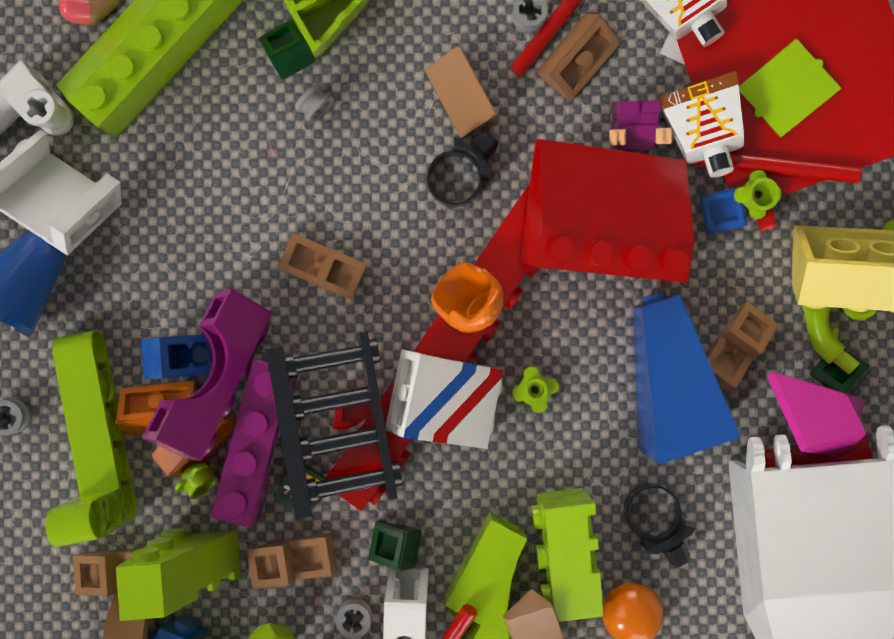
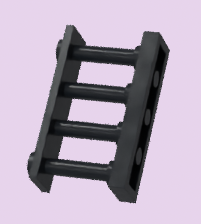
M368 331L357 333L359 346L294 357L293 353L285 354L283 346L265 349L296 520L313 517L312 504L320 503L319 498L384 485L386 496L389 500L398 498L396 487L403 485L399 462H391L374 364L380 363L378 343L376 338L369 339ZM362 362L366 387L302 399L301 395L292 396L289 379L297 378L299 373ZM369 403L373 428L308 440V436L299 437L297 421L305 420L304 415ZM373 444L377 445L380 469L317 482L315 478L307 479L304 463L312 461L313 456Z

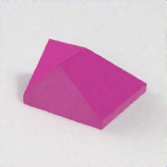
M776 372L767 375L800 451L840 458L847 455L866 435V431L859 419L866 401L865 399Z

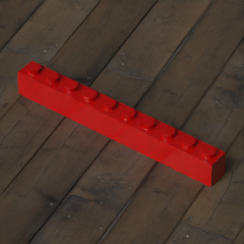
M530 183L473 264L479 268L487 269L498 280L504 293L503 306L509 310L523 292L518 287V284L525 274L533 277L539 269L520 263ZM438 315L413 352L473 364L478 357L473 350L482 338L488 342L501 323L495 320L492 325L483 330L466 333L455 329ZM395 378L380 399L385 426ZM371 413L359 430L373 428ZM386 430L391 462L398 461L401 469L411 454L405 449L411 439L402 438ZM373 444L345 450L324 480L380 469L377 445ZM384 485L338 494V496L362 512L368 502L375 506L385 492Z

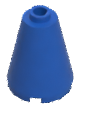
M29 230L0 252V322L9 324L15 328L14 330L30 338L36 329L67 255Z

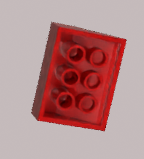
M536 139L520 263L537 268L688 283L695 240L686 160Z

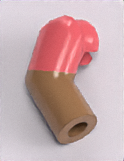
M59 0L58 6L62 17L69 22L95 26L110 14L121 1Z

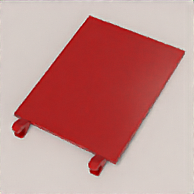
M727 0V7L715 15L725 32L718 40L703 47L693 31L677 40L692 86L734 71L737 73L740 86L797 38L816 60L821 59L823 61L822 67L841 87L840 91L782 138L774 132L762 117H755L756 110L740 93L744 146L729 153L862 168L894 157V16L888 0ZM734 169L732 172L724 175L728 189L743 187L749 181V176L753 171ZM766 173L767 178L776 182L781 189L782 196L826 181L823 179ZM756 191L755 197L758 199L761 194L759 191ZM771 209L766 210V215L763 218L756 219L761 231H766L776 226Z

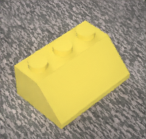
M795 225L793 230L792 287L797 304L805 305L812 309L837 307L847 308L856 312L882 310L894 313V230Z

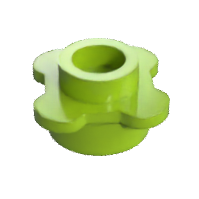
M761 170L753 171L749 176V181L743 187H738L734 191L735 201L743 203L749 210L750 217L754 219L763 218L766 215V210L773 208L782 196L781 189L776 182L767 178L766 173ZM756 191H759L761 194L758 199L755 197Z
M533 366L527 367L523 371L524 377L519 385L512 389V396L517 402L524 401L529 404L533 412L542 413L547 409V401L551 394L558 391L559 385L556 379L546 378L541 375L538 368ZM533 386L539 388L538 393H532L531 389Z
M205 462L191 465L182 473V481L175 486V490L178 493L185 490L191 499H197L205 495L218 482V478L214 474L218 467L216 464L208 466Z

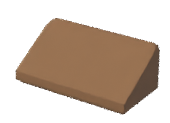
M585 14L536 72L557 92L572 102L620 46L621 41L600 14Z
M460 46L453 48L424 70L461 139L495 122L496 112Z
M533 589L528 591L503 615L511 639H564L553 605Z

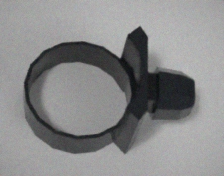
M485 132L471 142L473 146L471 148L461 138L454 137V150L443 152L437 156L428 168L427 184L433 198L443 206L452 208L465 206L471 202L479 192L481 181L490 180V166L484 159L488 161L493 156L499 142L489 132ZM451 156L466 158L476 168L479 178L478 188L467 200L458 203L445 202L438 198L430 188L429 178L431 170L443 158Z
M645 483L636 486L628 493L624 501L623 514L626 523L637 536L642 538L641 546L649 554L657 555L662 552L667 561L674 567L678 568L690 561V552L683 540L690 537L696 528L684 519H681L682 510L679 500L670 490L659 484ZM649 488H659L667 491L675 505V515L670 528L664 533L655 536L636 531L629 519V506L634 497L641 491Z

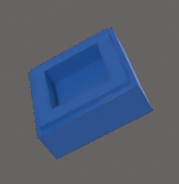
M736 188L699 196L707 235L748 226L744 204L737 203L734 199Z

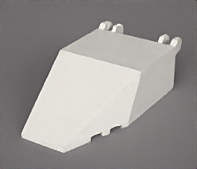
M889 425L880 426L877 429L876 444L878 458L791 466L790 443L784 434L775 435L773 441L775 467L765 468V450L759 437H750L748 440L746 464L739 460L729 461L743 615L755 639H894V433Z

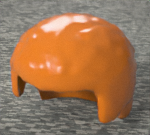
M463 262L455 265L442 276L434 288L431 302L434 309L445 322L461 332L470 333L478 332L493 324L502 311L504 293L501 284L487 269Z

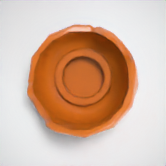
M630 581L610 590L603 601L602 620L609 634L615 639H653L657 636L663 625V604L652 587H646Z

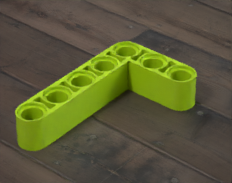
M98 330L57 337L52 344L55 370L80 496L51 508L47 513L45 521L46 534L50 544L54 547L101 539L132 521L137 513V502L124 434L115 424L118 403L107 347L103 335Z

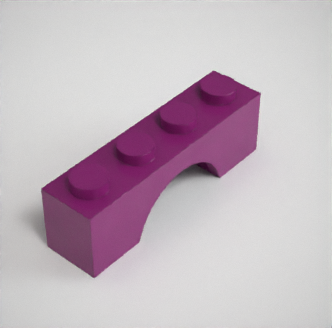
M233 288L216 292L198 326L206 336L212 352V366L206 382L198 391L180 400H161L142 439L185 459L201 461L203 456L212 450L216 442L217 433L215 431L222 417H225L233 407L235 401L234 391L239 381L243 380L250 371L252 364L250 358L256 346L265 339L269 331L267 323L272 312Z
M256 358L252 361L210 516L214 519L248 528L261 517L270 484L271 458L280 430L267 358ZM297 374V378L289 379L292 396L299 374Z

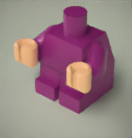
M661 100L612 102L613 129H610L607 133L609 144L617 150H627V152L643 154V150H653L659 144H671L672 128L659 127Z

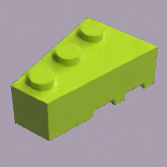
M371 0L282 1L314 58L318 61Z
M583 488L536 493L537 505L531 506L533 528L534 530L540 529L542 544L535 545L538 568L539 570L545 569L547 584H540L541 596L553 605L559 622L603 617L600 570L597 569L595 550H599L598 537L593 535L591 515H596L595 502Z
M185 528L168 529L160 532L161 536L147 541V546L133 551L130 558L116 567L120 621L164 618L198 600V590L207 586L208 591H214L221 587L220 579L235 580L241 576L238 529L186 534Z

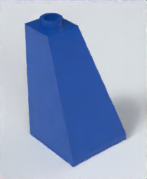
M664 290L642 297L644 305L633 308L638 446L640 452L658 464H663L740 438L734 419L681 295L667 297Z

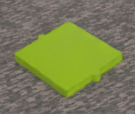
M796 38L740 85L739 92L756 110L755 117H762L774 132L782 138L840 91L841 87L822 67L823 61L821 59L816 60Z

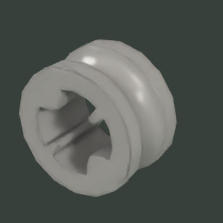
M516 0L512 11L514 26L519 31L529 34L540 30L548 15L547 1ZM526 5H532L533 11L539 12L540 15L536 14L533 21H528L527 15L520 14L519 10L524 12Z
M315 84L306 90L295 105V109L299 113H306L305 119L310 124L323 117L334 102V98L330 94H323L324 88L320 84Z
M20 399L1 400L0 435H11L24 431L31 421L29 406ZM10 410V414L16 416V421L9 423V420L3 417L4 411Z
M359 597L345 600L341 604L336 616L338 631L349 639H358L368 632L373 618L370 605ZM354 609V614L358 610L363 614L360 621L361 625L355 626V622H353L351 626L346 622L349 614L348 610Z

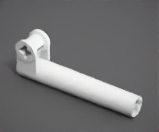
M19 60L0 80V135L20 116L29 124L40 127L50 135L61 136L66 134L74 124V112L50 87V84L44 77L25 61Z

